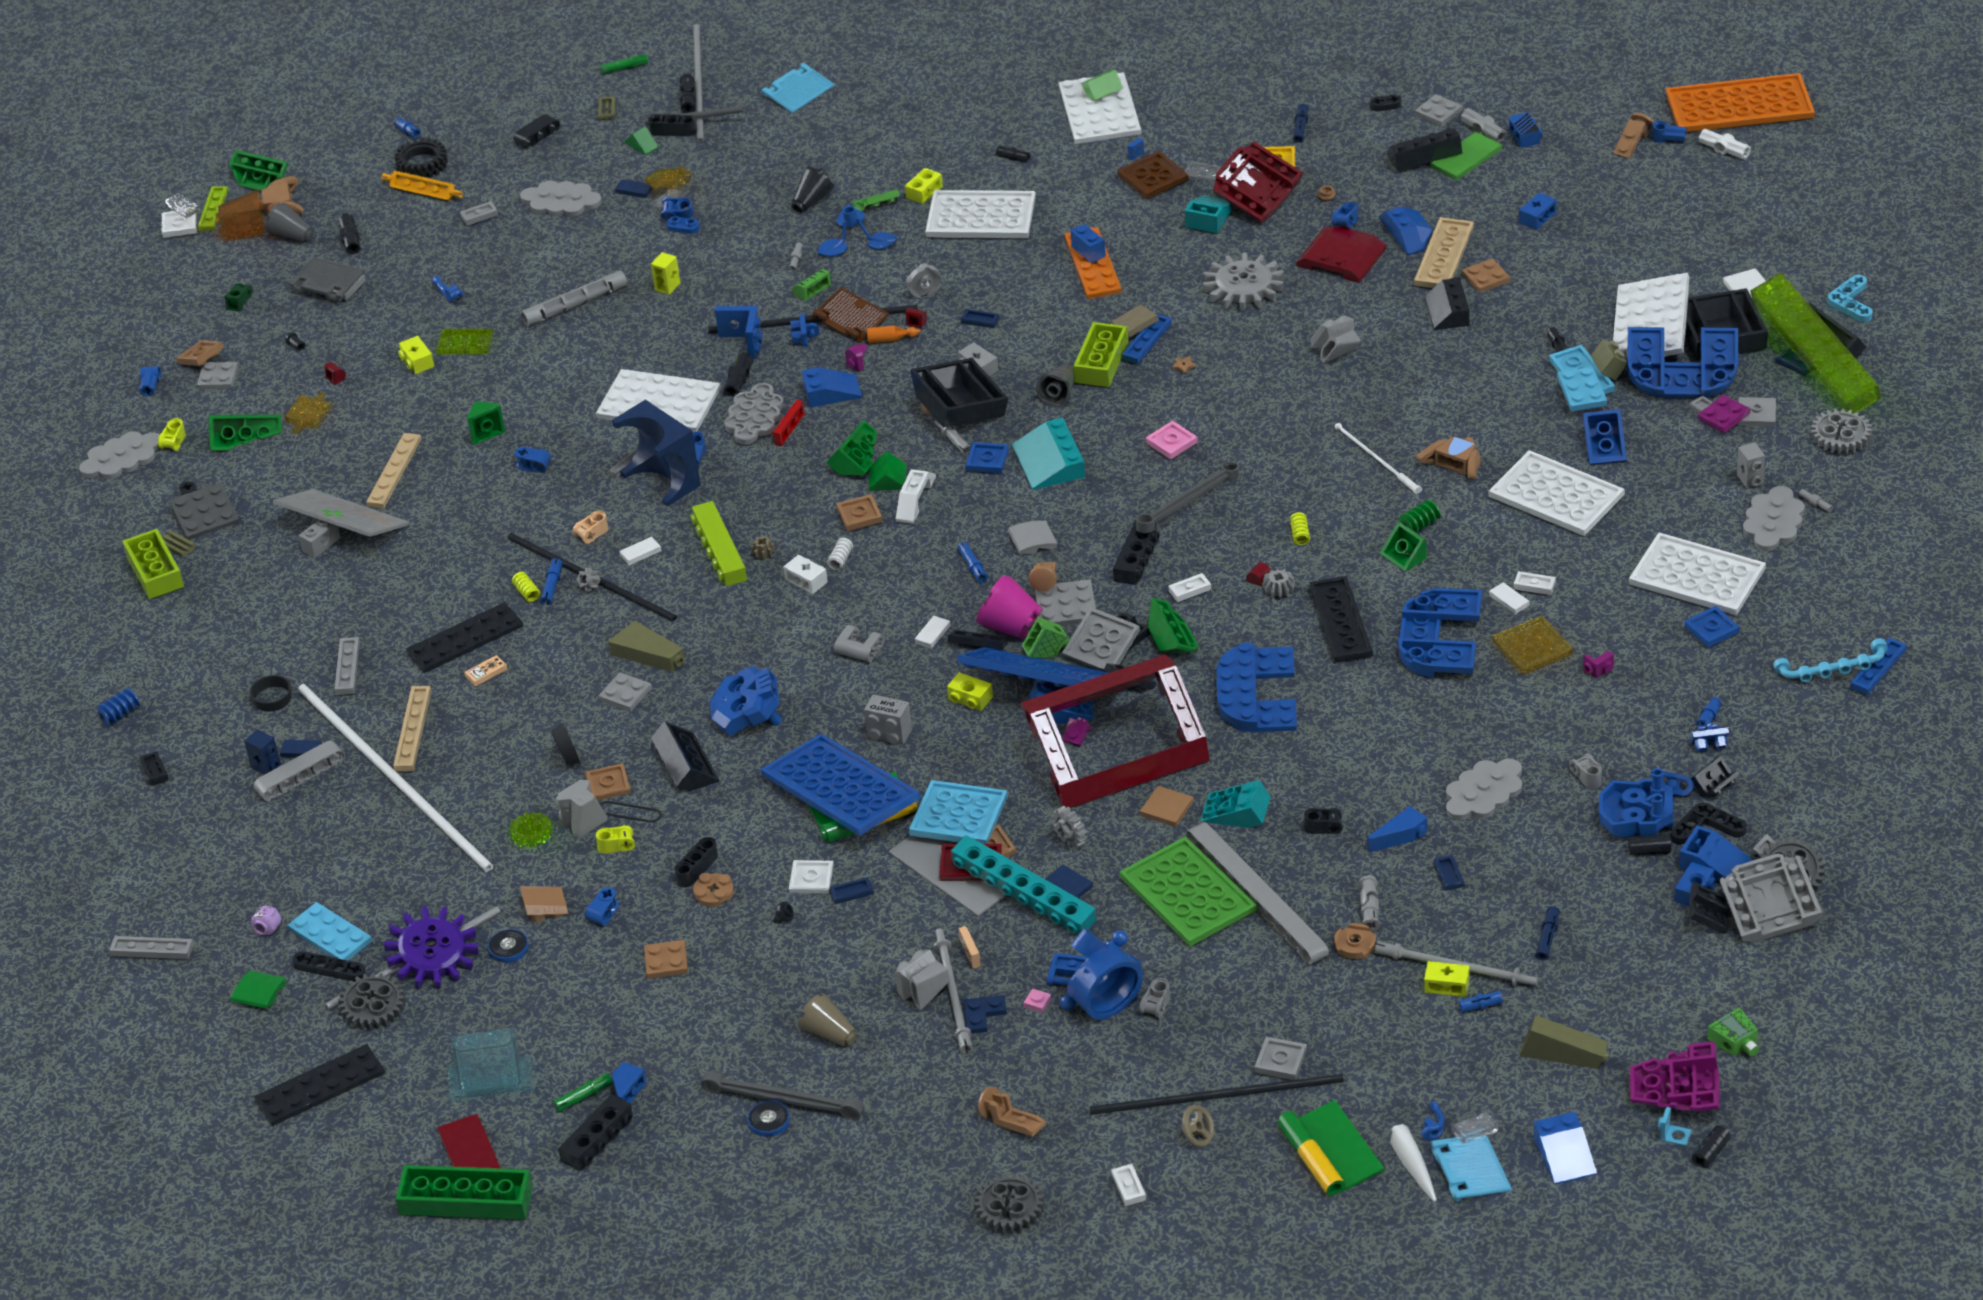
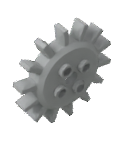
M1247 253L1242 254L1240 261H1233L1227 255L1226 265L1222 266L1213 262L1212 272H1204V293L1210 292V301L1212 303L1224 298V309H1227L1232 302L1239 303L1241 311H1245L1246 303L1254 302L1258 308H1262V298L1265 297L1274 302L1276 300L1275 291L1283 292L1284 272L1283 270L1277 271L1276 261L1263 265L1264 255L1261 254L1255 261L1248 260Z

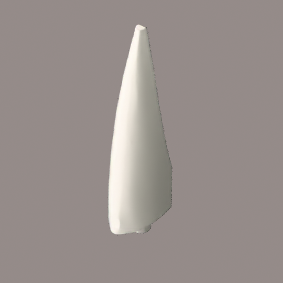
M1403 1124L1394 1126L1390 1140L1392 1148L1423 1191L1433 1201H1437L1427 1167L1411 1132Z

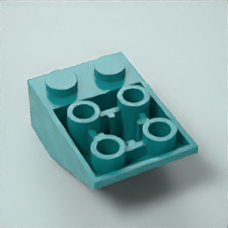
M1203 195L1193 199L1185 209V227L1218 233L1234 206L1224 199Z
M1260 780L1247 782L1220 791H1213L1207 796L1200 822L1244 828L1263 824L1271 796Z

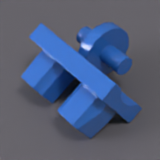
M805 314L799 315L800 320L790 321L793 344L802 343L803 347H807V336L812 338L819 334V326L815 323L806 325Z
M1705 719L1704 725L1697 726L1698 731L1692 732L1690 742L1694 744L1697 752L1708 751L1707 742H1714L1715 750L1726 749L1729 734L1728 727L1718 729V724H1711L1709 719Z

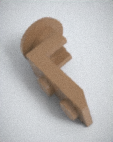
M1642 113L1632 114L1613 154L1629 159L1634 153L1641 136L1646 138L1648 129H1652L1653 119Z
M1041 562L1034 565L1029 573L1030 585L1038 591L1052 589L1057 582V563Z
M996 1087L986 1088L979 1097V1113L985 1118L992 1117L995 1125L1030 1136H1034L1046 1125L1045 1120L1038 1115L1012 1108L1009 1095L1000 1093Z

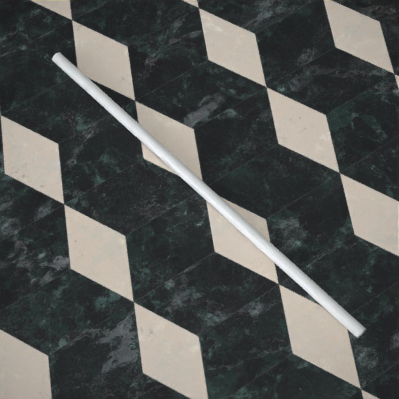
M305 684L299 686L298 691L485 872L493 869V865L316 694Z

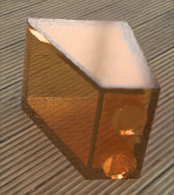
M258 190L218 206L216 220L217 223L221 224L219 233L220 237H224L225 242L265 236L264 214Z

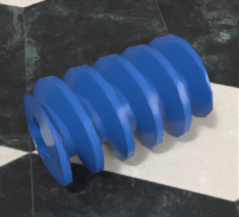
M125 688L123 692H119L116 696H112L110 700L104 701V704H99L98 715L102 722L109 727L111 726L109 720L116 723L117 719L115 716L122 719V712L125 715H129L128 708L134 712L136 710L134 705L140 707V701L132 690Z

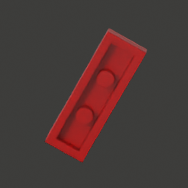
M796 400L790 406L785 417L781 419L777 428L774 429L773 438L776 446H783L804 416L803 401Z

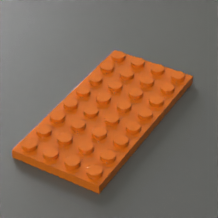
M1800 73L1666 88V96L1676 126L1686 127V132L1815 118V111Z

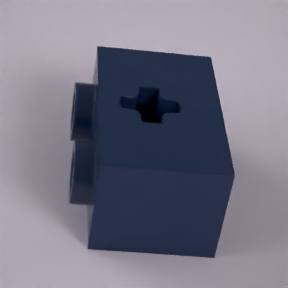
M256 729L244 740L252 769L267 774L281 765L273 736Z

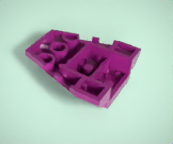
M1715 1041L1691 1044L1687 1046L1688 1050L1678 1054H1675V1051L1669 1052L1668 1057L1658 1061L1656 1058L1631 1066V1102L1697 1112L1719 1109L1721 1107L1720 1078Z

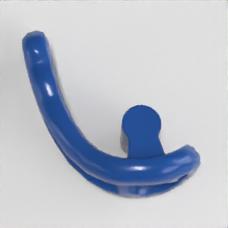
M439 276L432 278L433 284L436 285L448 302H453L463 296V291L459 290L455 284L448 288L441 282Z
M1436 1101L1430 1103V1108L1434 1112L1438 1123H1434L1431 1118H1426L1421 1132L1422 1138L1427 1141H1434L1439 1138L1444 1129L1445 1118Z

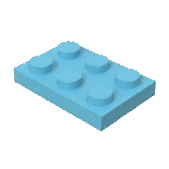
M1593 367L1557 372L1558 381L1571 412L1607 406V399Z

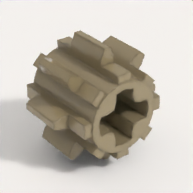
M760 536L754 540L751 550L755 554V558L766 560V558L772 557L775 547L769 537Z

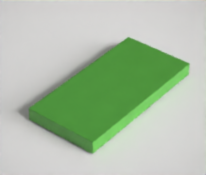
M1475 132L1461 142L1463 153L1431 162V168L1457 181L1500 151L1502 144Z

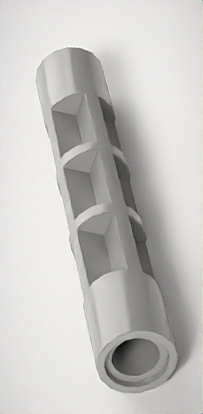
M619 270L553 299L521 311L522 320L529 327L546 320L548 317L568 311L570 308L582 303L590 302L594 298L627 286L626 277Z

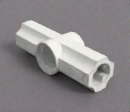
M1703 129L1699 136L1700 143L1713 147L1715 152L1722 153L1721 155L1728 153L1745 160L1751 152L1750 146L1736 141L1728 133L1722 136Z

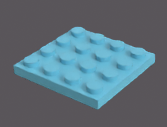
M931 780L909 828V835L959 842L965 835H968L982 844H988L1008 797L1007 790Z

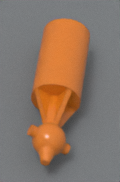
M897 326L867 328L868 344L895 342L906 335L915 337L916 334L921 333L919 329L909 327L907 330Z

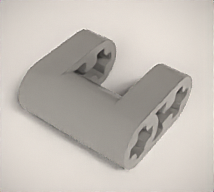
M847 625L835 642L834 652L870 663L883 646L884 635L872 632L865 643L856 641L859 636V628Z

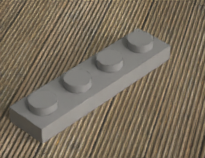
M359 637L340 638L334 689L336 695L355 694L360 647Z
M114 936L109 951L111 956L189 959L194 944L192 939Z

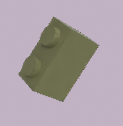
M1603 339L1591 355L1601 374L1613 380L1618 378L1627 365L1624 353L1620 351L1619 345L1612 340L1609 342Z

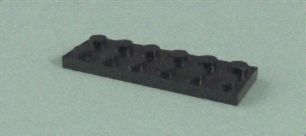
M1347 576L1309 582V588L1335 663L1373 656V650Z
M504 602L406 648V652L423 673H426L524 626L522 620Z
M365 1044L259 1093L254 1098L271 1126H274L386 1073L368 1044Z

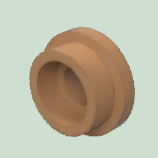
M1323 186L1318 192V197L1321 200H1332L1335 197V191L1331 186Z

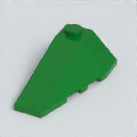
M281 415L208 416L210 451H228L234 449L235 446L246 445L250 441L259 438L264 439L282 432Z
M863 420L826 463L839 475H864L873 463L871 458L874 455L873 446L876 443L877 431Z

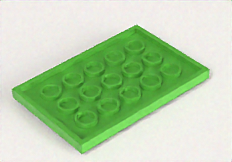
M1186 836L1119 871L1120 878L1190 947L1257 911V905Z

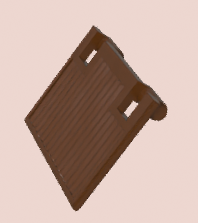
M840 287L818 309H814L811 317L814 319L819 317L824 325L846 337L853 336L856 342L861 343L867 337V328L878 327L890 314Z

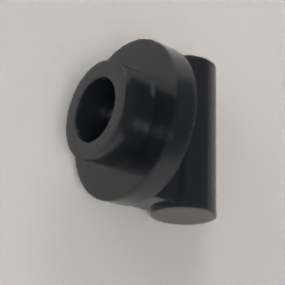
M785 901L779 903L773 922L781 924L782 921L792 920L794 916L793 907Z

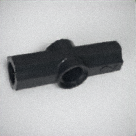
M348 213L342 214L341 218H339L340 232L346 251L351 254L358 253L361 246L357 225H355L352 215Z
M742 352V354L738 355L734 366H730L728 369V379L723 388L724 393L728 396L735 397L740 392L743 383H747L746 380L749 379V370L753 364V356L748 352Z

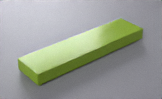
M228 186L211 187L197 227L198 231H215L229 191Z

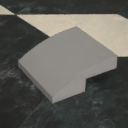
M1046 521L1024 522L1008 529L1018 552L1021 554H1035L1038 548L1054 549L1057 546V541Z

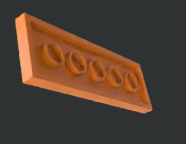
M1098 227L1091 228L1100 237H1102ZM1070 232L1064 233L1087 299L1122 293L1121 285L1106 247V257L1091 263L1071 247Z

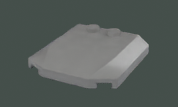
M1774 854L1737 865L1725 879L1723 877L1720 879L1721 887L1742 941L1756 942L1814 925L1823 917L1800 856L1795 855V858L1784 857L1783 854Z

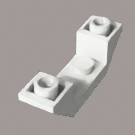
M910 470L899 494L896 513L897 522L914 524L919 514L918 500L924 488H931L936 474L927 471Z

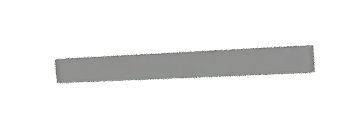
M1206 822L1186 831L1187 838L1257 905V912H1261V916L1270 925H1274L1273 928L1282 937H1285V940L1293 949H1297L1296 952L1305 961H1309V965L1329 955L1328 948L1323 940Z

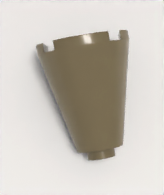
M821 993L822 996L818 994L814 996L804 1007L803 1012L805 1015L803 1019L799 1017L798 1026L807 1032L843 1047L847 1044L850 1046L857 1037L855 1035L856 1029L827 995Z

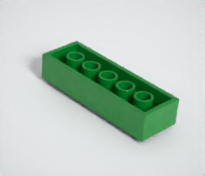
M404 1165L396 1195V1203L400 1215L526 1220L533 1182L530 1170Z

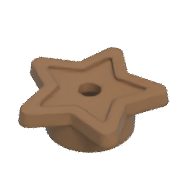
M1191 357L1184 359L1175 358L1176 364L1172 368L1185 373L1190 371L1191 368L1196 367V365L1191 362Z

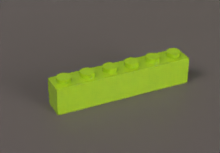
M710 501L692 506L693 514L690 515L692 524L697 525L695 526L697 535L702 536V545L707 547V555L709 559L712 558L714 570L718 569L719 581H723L725 586L747 581L745 566L714 502Z

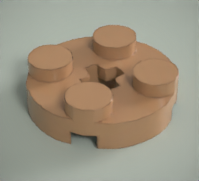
M703 873L694 884L693 892L695 899L701 905L716 907L732 898L734 887L731 877L727 874ZM712 888H717L714 892L710 891Z
M1352 923L1347 925L1348 928L1342 930L1341 927L1337 930L1334 936V944L1337 954L1350 959H1366L1374 951L1376 936L1370 931L1368 926Z

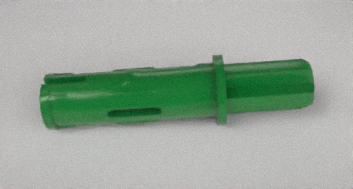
M647 54L634 57L629 56L630 58L600 64V69L609 68L601 70V73L604 75L622 69H634L635 66L649 63Z
M606 1073L592 1081L588 1080L585 1085L553 1100V1104L556 1105L555 1108L560 1113L562 1110L592 1094L594 1096L597 1095L598 1091L613 1083L612 1078Z

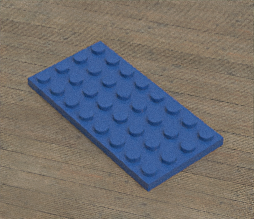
M987 647L959 654L957 660L958 663H963V667L975 668L977 666L982 667L981 670L985 672L996 670L1000 671V675L1011 676V674L1018 675L1017 678L1029 680L1030 677L1036 679L1038 683L1054 682V686L1057 687L1072 686L1108 674V672L1040 658H1030L1025 655Z
M819 734L760 769L763 777L859 836L921 799L919 791L823 734Z

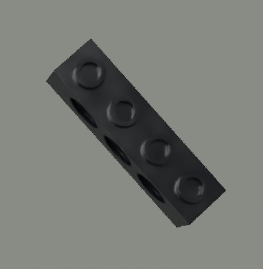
M1135 520L1113 567L1114 582L1136 585L1138 579L1142 578L1143 568L1147 567L1149 555L1153 554L1154 543L1159 541L1160 533L1157 531L1156 523L1155 529L1152 532L1141 533L1136 530Z
M610 1094L558 1148L561 1162L580 1172L586 1166H589L593 1158L599 1152H603L606 1145L619 1135L620 1130L625 1125L631 1123L633 1119L631 1104Z

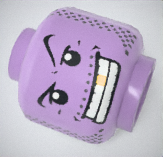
M271 906L260 907L251 919L253 930L259 935L266 936L271 935L281 923L279 912Z

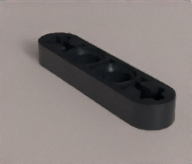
M304 951L296 953L292 958L294 968L299 971L356 982V977L363 979V975H367L365 966L358 962ZM319 963H325L323 967H315ZM337 967H343L341 971H334Z

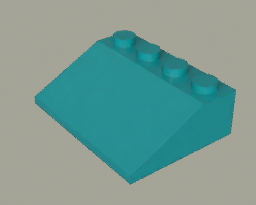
M1063 418L1044 422L1012 444L1032 490L1085 478L1084 460Z

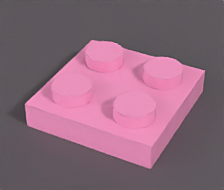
M1171 421L1147 436L1146 443L1169 459H1172L1198 443L1197 436Z

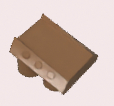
M520 886L527 918L532 922H541L545 917L550 916L558 918L563 915H569L561 887Z

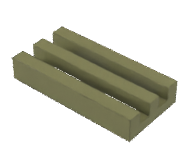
M614 96L599 98V121H602V119L608 120L609 118L615 120L616 99ZM603 101H606L605 114H602ZM609 101H612L611 113L609 114Z
M171 530L167 531L168 535H162L169 551L182 558L196 548L195 543Z

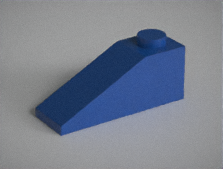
M1409 806L1367 837L1368 851L1373 852L1413 842L1417 838L1423 837L1428 831L1427 817Z

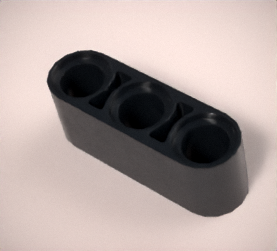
M543 114L516 131L513 140L520 146L529 149L530 146L532 147L542 141V139L552 135L554 131H558L560 122L548 114Z
M654 114L648 118L650 134L654 136H693L697 133L695 117L692 115Z
M704 837L700 839L675 866L676 880L680 887L685 888L693 885L699 879V876L718 858L717 845L714 838Z

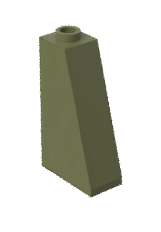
M637 621L632 622L608 641L611 655L672 672L677 667H681L685 662L682 647Z
M1535 1015L1523 1041L1519 1056L1598 1069L1601 1062L1605 1063L1608 1058L1609 1051L1606 1050L1608 1041Z

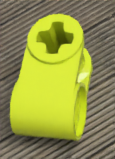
M174 418L167 423L163 432L158 437V447L160 449L170 448L173 451H178L186 437L181 419Z
M623 825L598 830L596 832L598 851L608 854L633 850L635 847V841L632 839L633 829L630 826Z

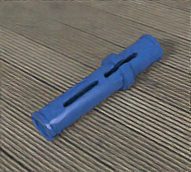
M962 542L964 547L959 543L957 549L969 566L970 573L975 576L978 583H983L981 578L986 582L988 575L983 569V564L977 560L967 542Z
M552 559L550 568L546 572V582L540 598L542 605H545L546 600H548L547 605L552 604L557 581L560 580L562 561L559 559L557 564H555L556 559Z

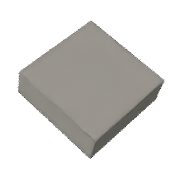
M1701 396L1689 403V408L1700 413L1713 402Z

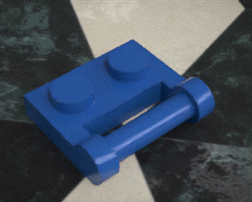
M1054 953L1047 976V985L1068 986L1070 978L1056 976V974L1073 976L1087 957Z

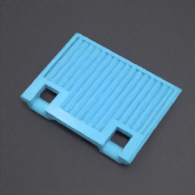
M802 63L798 71L795 69L791 70L772 82L771 88L765 87L761 91L765 97H770L793 113L835 86V84L805 63Z
M1486 1133L1431 1141L1432 1153L1436 1162L1442 1167L1454 1201L1459 1202L1462 1198L1512 1191ZM1448 1147L1449 1152L1442 1153L1441 1148ZM1465 1184L1466 1190L1458 1189V1185Z

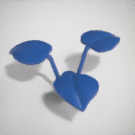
M847 204L837 218V224L843 227L842 239L824 241L819 246L817 253L827 257L838 256L844 253L848 248L847 244L844 243L846 227H854L857 224L860 225L866 237L870 240L868 242L869 247L875 250L891 246L897 241L898 237L887 232H878L871 237L862 224L865 214L854 206Z

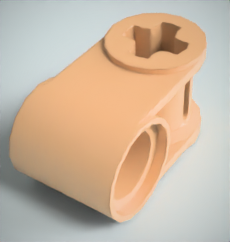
M603 511L592 512L588 517L575 524L573 534L581 537L586 544L594 541L609 529L606 514Z

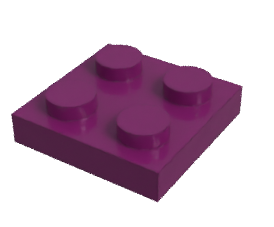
M1722 395L1698 413L1697 416L1705 424L1726 433L1750 414V408Z

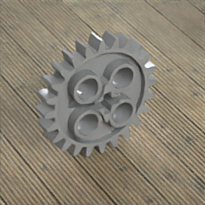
M1834 409L1832 413L1827 410V414L1821 413L1820 417L1816 416L1815 421H1812L1811 438H1814V443H1818V447L1824 446V450L1831 449V453L1837 450L1838 454L1841 451H1845L1848 454L1849 450L1856 452V448L1862 450V445L1867 446V442H1870L1872 437V425L1869 424L1868 419L1864 420V415L1859 416V412L1852 414V410L1845 412L1842 409L1841 412H1838L1837 409Z

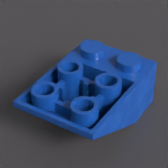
M1035 681L1029 694V700L1066 687L1054 686V683L1049 681L1047 683ZM1092 700L1052 713L1055 724L1068 723L1070 718L1077 720V717L1093 720Z
M1696 825L1680 850L1679 869L1686 871L1691 862L1713 868L1714 878L1720 882L1722 877L1725 879L1732 873L1734 867L1753 861V859L1716 831Z

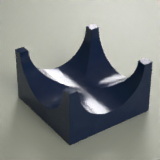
M646 399L612 420L613 426L617 429L631 426L637 428L639 433V445L634 457L626 467L620 470L623 477L627 478L642 472H655L669 478L671 486L668 494L662 499L663 504L667 507L701 486L691 429Z

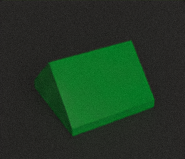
M474 402L467 416L473 446L506 432L500 404Z
M886 451L870 467L869 491L901 490L906 481L907 464Z
M1398 521L1379 554L1407 572L1427 559L1426 539Z

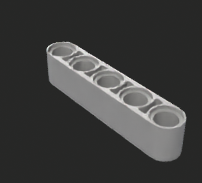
M326 741L261 776L255 781L254 789L265 801H270L271 798H276L287 792L289 788L292 789L303 783L304 780H309L320 774L321 771L335 766L337 762H342L345 758V753L335 742Z

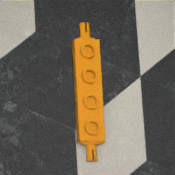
M393 171L392 175L383 173L382 176L384 177H381L382 180L389 181L392 188L450 201L453 196L462 198V195L459 194H463V191L454 190V184L399 171Z

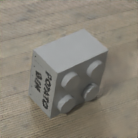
M872 695L864 709L867 737L874 740L887 741L892 744L904 745L912 731L909 702Z

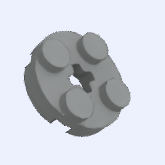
M923 263L906 278V283L912 295L921 298L922 295L928 294L930 296L939 290L942 276L937 268Z

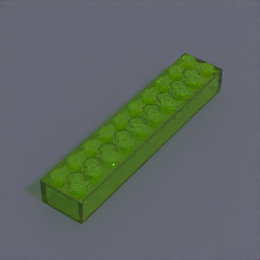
M1781 272L1750 290L1755 306L1845 412L1852 410V414L1881 399L1878 384Z

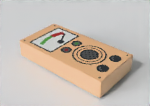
M496 655L464 673L465 677L474 686H477L507 670V665Z
M960 927V942L973 969L980 967V956L967 927Z

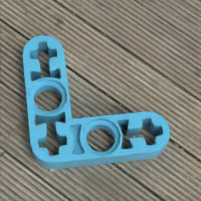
M1855 275L1828 294L1827 303L1834 309L1860 322H1869L1872 319V309L1852 299L1866 288V277Z

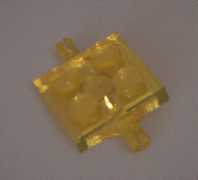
M683 165L674 169L661 168L645 177V182L650 184L652 188L667 186L668 189H675L678 185L684 184L685 181L692 178L691 171H685Z
M318 392L315 398L299 395L285 415V422L296 425L292 430L294 434H299L302 428L318 429L333 406L331 402L322 400L325 397L323 392Z

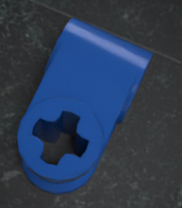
M665 197L662 199V218L670 219L673 216L693 217L695 212L689 198Z
M1347 202L1334 211L1332 216L1333 226L1343 225L1351 228L1357 223L1358 204Z
M520 447L515 450V456L518 460L516 466L520 470L544 473L551 461V454L546 450Z
M605 887L599 891L586 908V920L606 926V922L610 921L619 907V903L615 899V889Z

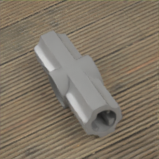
M1470 108L1465 109L1461 115V120L1473 127L1474 132L1486 135L1498 143L1504 141L1507 136V131L1497 126L1489 115L1483 117Z

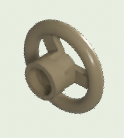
M1200 1105L1188 1107L1183 1114L1182 1129L1188 1141L1196 1147H1205L1213 1138V1119L1210 1113ZM1195 1111V1118L1189 1119L1191 1113ZM1202 1115L1206 1119L1208 1131L1204 1128ZM1201 1134L1204 1140L1199 1141L1193 1136Z

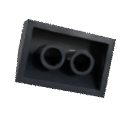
M1460 277L1441 280L1425 295L1434 330L1470 326L1469 307Z

